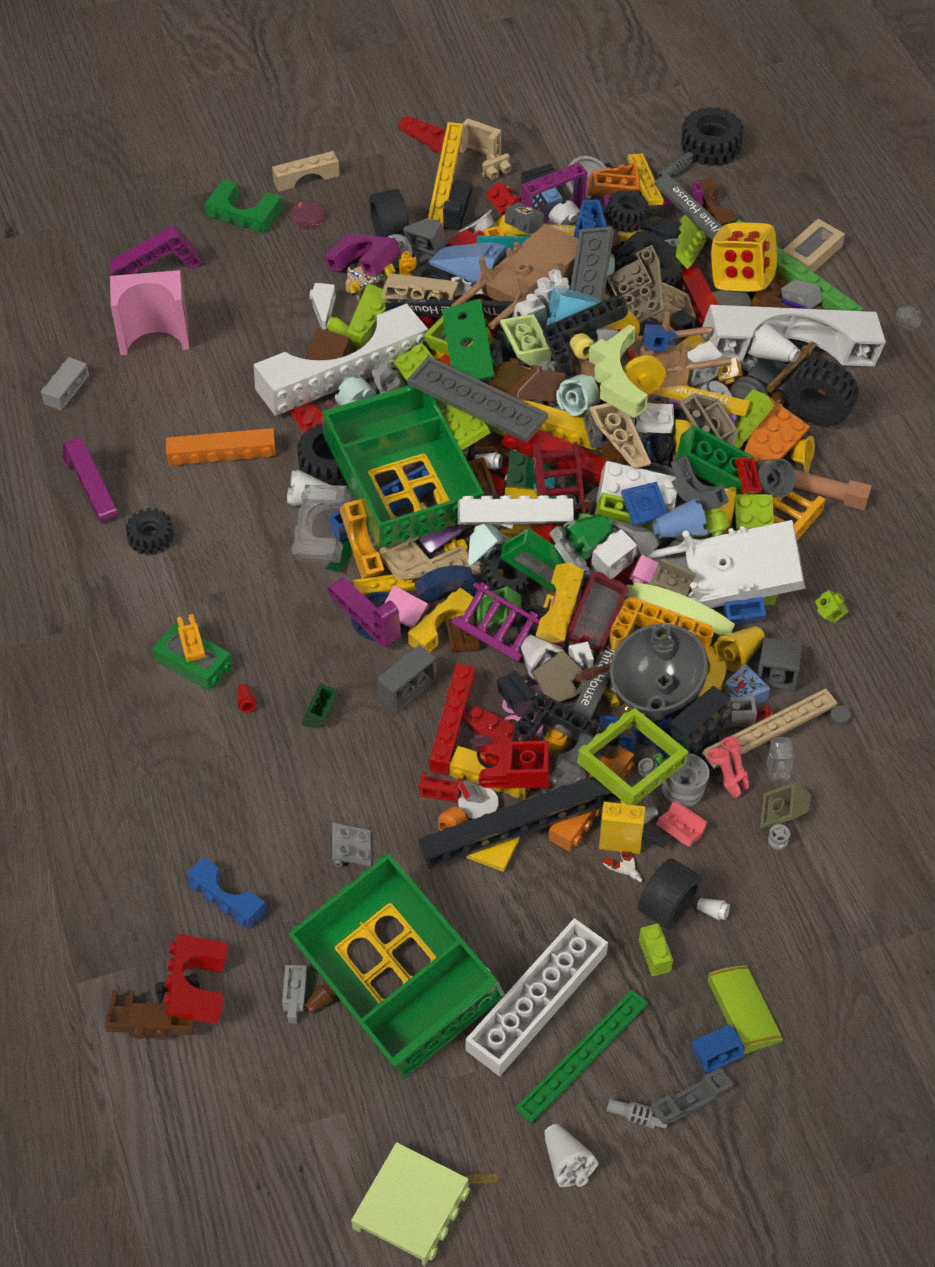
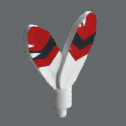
M621 851L623 863L611 858L603 860V864L608 869L630 875L634 880L642 882L641 874L635 869L632 852Z

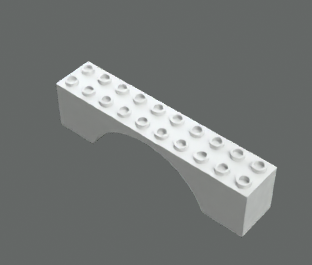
M407 304L377 315V327L373 337L365 346L348 356L318 361L298 358L283 352L255 363V390L275 416L285 413L295 406L299 407L338 391L339 386L350 377L358 378V376H361L364 380L372 377V370L379 368L380 362L389 361L391 369L396 367L393 363L394 360L411 350L414 346L423 343L427 348L428 344L423 335L428 331V328Z
M710 305L702 326L712 327L713 332L711 334H704L703 338L707 342L711 341L722 354V359L736 358L739 361H743L745 354L752 345L753 340L751 338L754 331L759 330L763 323L771 325L786 338L808 343L811 341L815 342L816 346L831 354L841 365L875 366L886 343L876 312Z

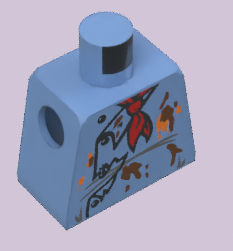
M746 664L725 682L724 694L729 698L755 697L756 705L767 701L770 688Z

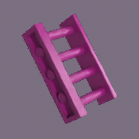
M482 582L480 584L474 583L473 587L478 590L464 615L460 617L455 616L451 623L519 663L522 658V654L519 653L521 651L520 647L534 623L539 625L540 616L532 611L528 614L489 591L490 587ZM485 594L494 599V602L481 624L474 627L469 624L471 622L470 618ZM502 604L511 609L498 633L491 637L486 634V629ZM517 614H520L528 620L514 644L508 647L503 644V638Z

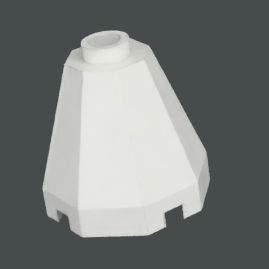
M532 635L527 636L520 647L527 671L533 679L535 677L532 671L559 652L564 651L560 646Z

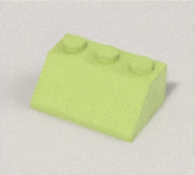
M534 314L500 320V324L519 359L530 366H540V362L551 360V353L547 347L543 331Z

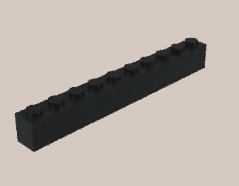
M591 776L567 786H561L553 791L542 793L531 799L522 800L517 804L503 807L495 812L484 814L470 821H464L459 825L445 828L434 834L426 835L418 839L429 870L603 807L604 802L614 803L621 799L595 777Z

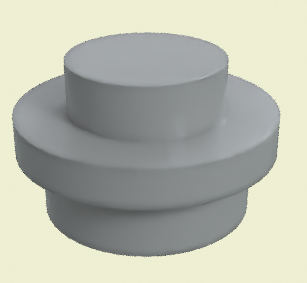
M644 758L638 764V772L642 777H646L658 765L655 760Z

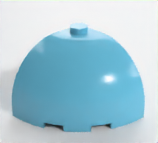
M553 286L549 304L551 318H547V325L598 304L600 301L578 291ZM595 331L588 333L586 335L591 337ZM567 342V343H566L568 350H570V349H569V343H570V342Z

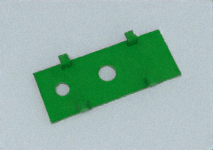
M481 299L442 309L445 327L443 335L447 339L451 367L480 381L494 378L493 365H495V360L491 358L486 330L488 321L487 318H484ZM462 314L467 315V317L463 320L458 319V317ZM464 340H473V343L470 346H461Z

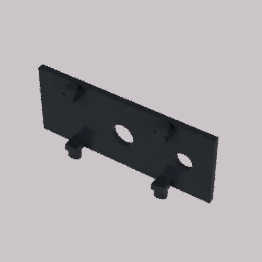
M787 338L796 347H799V350L809 344L805 341ZM816 346L807 358H804L774 390L784 394L788 383L799 365L807 360L814 359L821 348ZM761 359L754 367L752 366L747 377L754 378L761 384L768 386L789 364Z

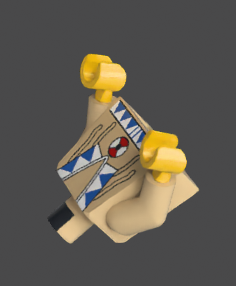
M351 264L348 267V279L345 282L346 292L348 294L354 293L360 302L367 283L383 289L386 282L385 277H388L390 273L396 272L393 264H388L377 276L364 274L361 266L357 267L355 264Z

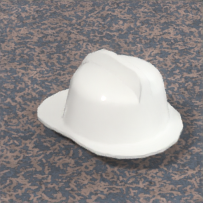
M492 209L459 232L469 229L474 234L478 230L484 233V229L496 227V223L490 214Z

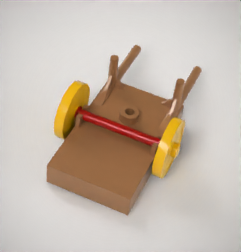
M629 311L625 318L607 325L619 332L628 325L636 327L635 340L624 352L620 363L628 379L647 395L653 393L658 388L687 385L689 370L731 365V358L693 362L688 358V343L682 344L681 354L676 346L671 347L668 345L666 351L648 350L641 341L642 336H638L640 323L635 315ZM664 312L662 326L667 332L674 331L678 335V337H672L670 341L673 338L711 334L713 332L711 326L675 331L669 326L670 312ZM570 351L576 374L595 378V365L589 362V359H578ZM595 380V383L597 384L598 389H599V396H600V391H601V390H600V386H601V383H599V382H597V381Z

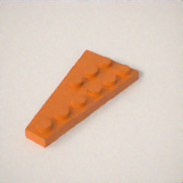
M769 396L768 398L775 406L753 431L744 452L754 457V461L782 459L810 428L808 424Z

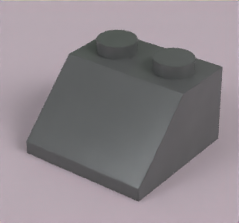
M426 218L403 229L406 238L411 243L412 249L433 256L441 247H446L448 243L442 223L436 219Z

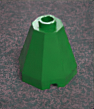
M602 514L572 520L563 525L566 536L570 535V541L575 545L576 551L584 560L593 555L596 545L604 542L612 532L611 526H613L609 517H604Z

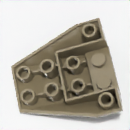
M652 245L637 252L638 260L607 275L604 301L617 295L623 296L626 300L628 311L635 315L639 323L665 311L660 261Z

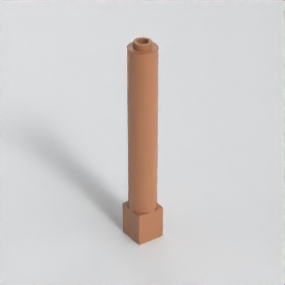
M794 470L796 476L794 489L844 501L843 505L865 510L872 485L852 480L849 483Z

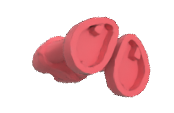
M730 736L721 741L722 748H713L707 752L706 756L710 763L720 765L724 776L725 788L732 797L737 798L741 795L740 788L743 790L749 789L748 774L742 765L739 738ZM730 758L734 767V771L732 770Z

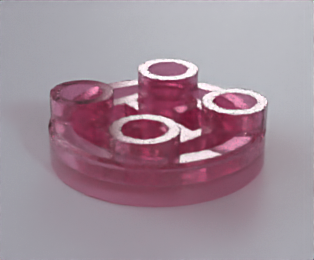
M301 201L291 209V218L301 229L308 230L310 227L324 221V209L315 201Z

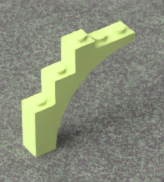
M628 325L608 341L600 339L592 344L589 348V362L595 365L594 379L601 383L600 399L636 418L647 409L648 395L638 389L628 379L620 363L624 352L635 340L636 327Z

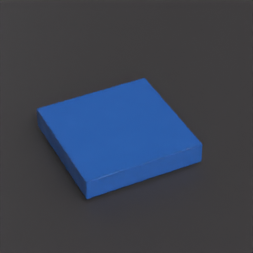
M657 482L621 491L633 526L654 522L656 518L668 513Z

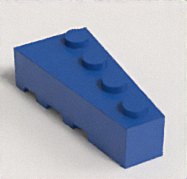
M600 200L582 201L576 229L574 230V237L576 238L579 237L580 229L607 227Z

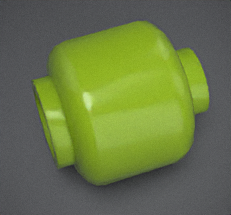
M720 508L705 511L707 524H703V528L707 529V534H711L712 537L723 535V531L728 529L725 512L720 511Z

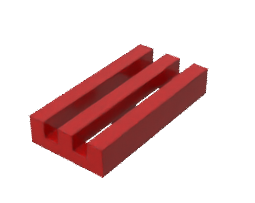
M737 458L735 462L743 493L760 494L762 488L754 458Z

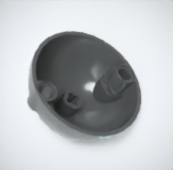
M652 624L634 631L620 643L614 652L610 665L612 685L623 702L632 709L636 708L639 712L649 715L656 720H662L667 715L675 714L691 705L703 689L708 673L707 655L701 641L689 630L673 624Z

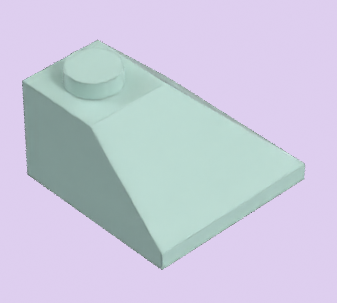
M481 523L470 536L468 558L470 566H485L489 556L497 550L501 552L503 543L509 540L508 537L493 525Z

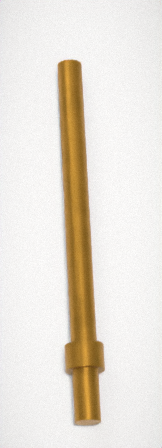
M811 341L808 345L804 346L800 350L797 361L795 363L790 362L767 386V391L772 392L804 358H807L816 347V343Z

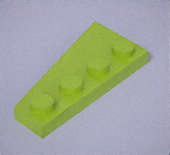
M684 215L680 221L682 225L679 228L681 234L678 236L680 243L677 244L676 258L688 269L695 261L708 238L702 230H699Z

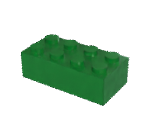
M692 425L681 434L676 459L687 455L695 475L716 486L723 484L725 489L736 487V494L741 493L743 489L735 460L739 457L754 458L752 455L695 425Z

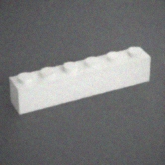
M565 495L556 496V499H549V496H538V499H530V496H519V499H511V496H500V499H493V496H482L481 499H474V496H463L458 501V525L481 523L566 524L573 520V499H568V496Z

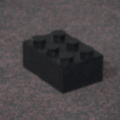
M713 685L670 722L672 739L684 747L689 754L699 753L705 744L713 741L719 732L731 725V699Z

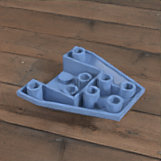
M491 242L441 247L430 260V265L470 282L477 283L481 273L479 257L485 258L487 268L494 269L495 264L501 263L507 257V247Z

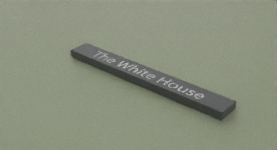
M667 173L657 179L654 185L713 240L722 225Z
M610 634L604 648L596 659L594 668L610 663L615 650L611 649L608 645ZM610 671L586 681L573 710L592 719L610 680Z

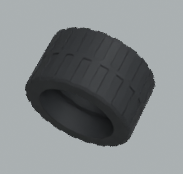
M396 188L371 194L369 197V208L376 236L388 237L393 234L405 236L403 229L409 225V218L400 190Z
M674 858L667 859L656 870L643 890L638 904L639 912L665 929H672L690 909L700 890L702 877Z

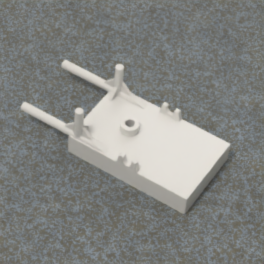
M792 520L748 530L741 526L739 531H734L732 528L729 529V534L701 540L692 539L689 532L684 531L682 533L684 541L680 545L653 550L647 556L652 559L686 551L688 568L696 573L695 579L690 584L692 592L686 597L709 608L723 606L725 602L744 601L751 598L805 589L796 532Z

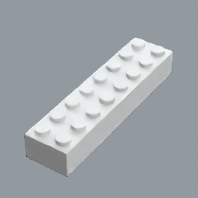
M574 918L466 1038V1051L498 1076H501L607 955L608 942Z

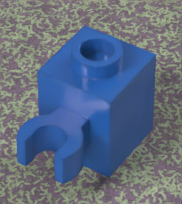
M646 324L641 341L648 350L666 351L667 345L675 346L674 341H670V339L678 337V335L674 331L667 332L662 325Z

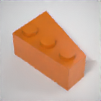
M637 162L628 166L620 165L618 168L592 171L587 180L588 196L594 194L603 197V195L616 193L619 190L636 193L640 191Z

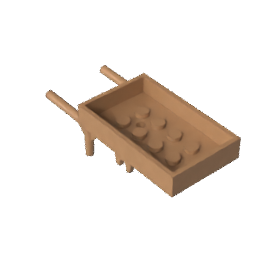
M544 224L520 246L518 242H514L513 251L511 248L506 249L507 257L494 269L487 268L485 258L479 257L481 273L478 282L455 301L451 307L465 303L480 289H482L484 295L496 301H514L489 323V327L494 329L500 324V320L506 319L514 312L517 303L525 301L528 294H535L534 290L538 288L537 280L543 277L550 280L549 272L551 270H560L562 277L568 279L573 275L578 238Z

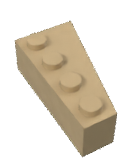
M390 273L385 282L381 298L454 300L459 282Z

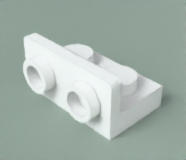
M647 403V409L636 417L637 423L635 428L638 432L672 433L674 426L673 404Z

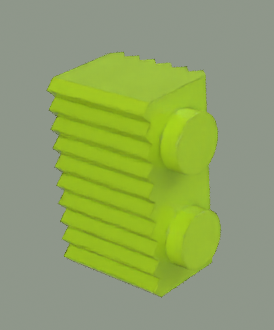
M660 924L642 927L640 929L639 942L651 975L657 976L672 971L673 959Z

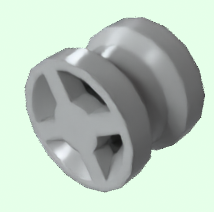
M782 824L772 826L768 837L769 845L776 850L786 848L790 837L789 829Z

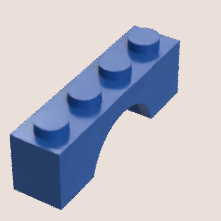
M202 857L186 873L188 886L193 891L202 893L209 903L214 902L218 905L221 912L225 915L230 914L240 926H246L250 930L267 913L265 902L251 891L239 895H232L222 891L218 886L221 879L219 868L205 857Z

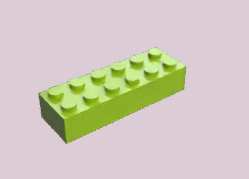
M736 494L733 513L734 531H739L741 526L748 530L774 524L772 495ZM778 594L763 597L764 605H775Z

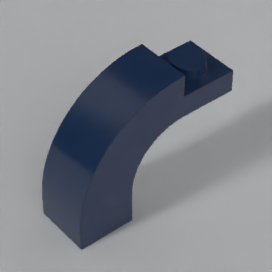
M452 565L434 569L424 574L414 584L417 598L433 603L443 593L458 590L459 588L476 594L478 590L473 585L474 583L480 584L482 579L480 576L472 574L471 567Z

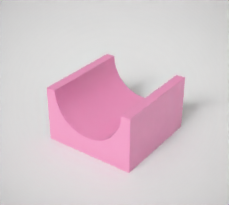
M180 270L110 276L111 310L120 355H127L129 346L135 339L153 332L170 334L180 341L183 350L189 349L188 316Z

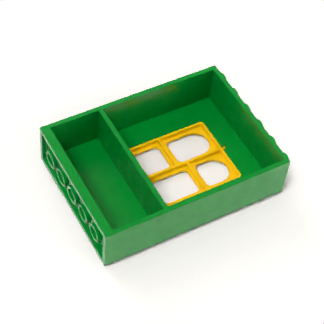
M408 385L322 411L325 440L355 501L362 499L367 514V526L379 549L458 525V501L463 496H474V499H481L484 496L483 490L432 396ZM422 461L429 475L411 481L408 480L402 467ZM395 470L405 490L384 496L374 476L382 472ZM434 483L442 498V503L425 508L420 504L413 489L424 484ZM405 498L410 499L414 507L413 513L397 517L391 512L389 503Z
M389 853L386 856L380 857L371 868L362 871L356 880L346 884L341 892L336 896L330 897L321 908L312 911L306 920L296 924L291 932L288 933L300 951L334 991L403 1080L505 996L497 979ZM384 916H393L403 925L404 931L388 944H383L375 934L376 922ZM357 938L369 940L383 957V960L366 974H362L347 955L349 944ZM408 938H413L431 959L430 963L414 976H410L392 955L393 950ZM392 968L403 981V985L386 999H382L371 986V981L385 969Z

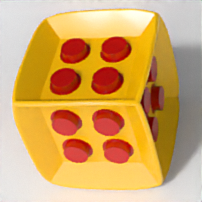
M730 223L719 229L713 238L711 250L713 281L717 289L753 292L764 290L769 286L775 277L777 267L776 234L773 225L765 223Z

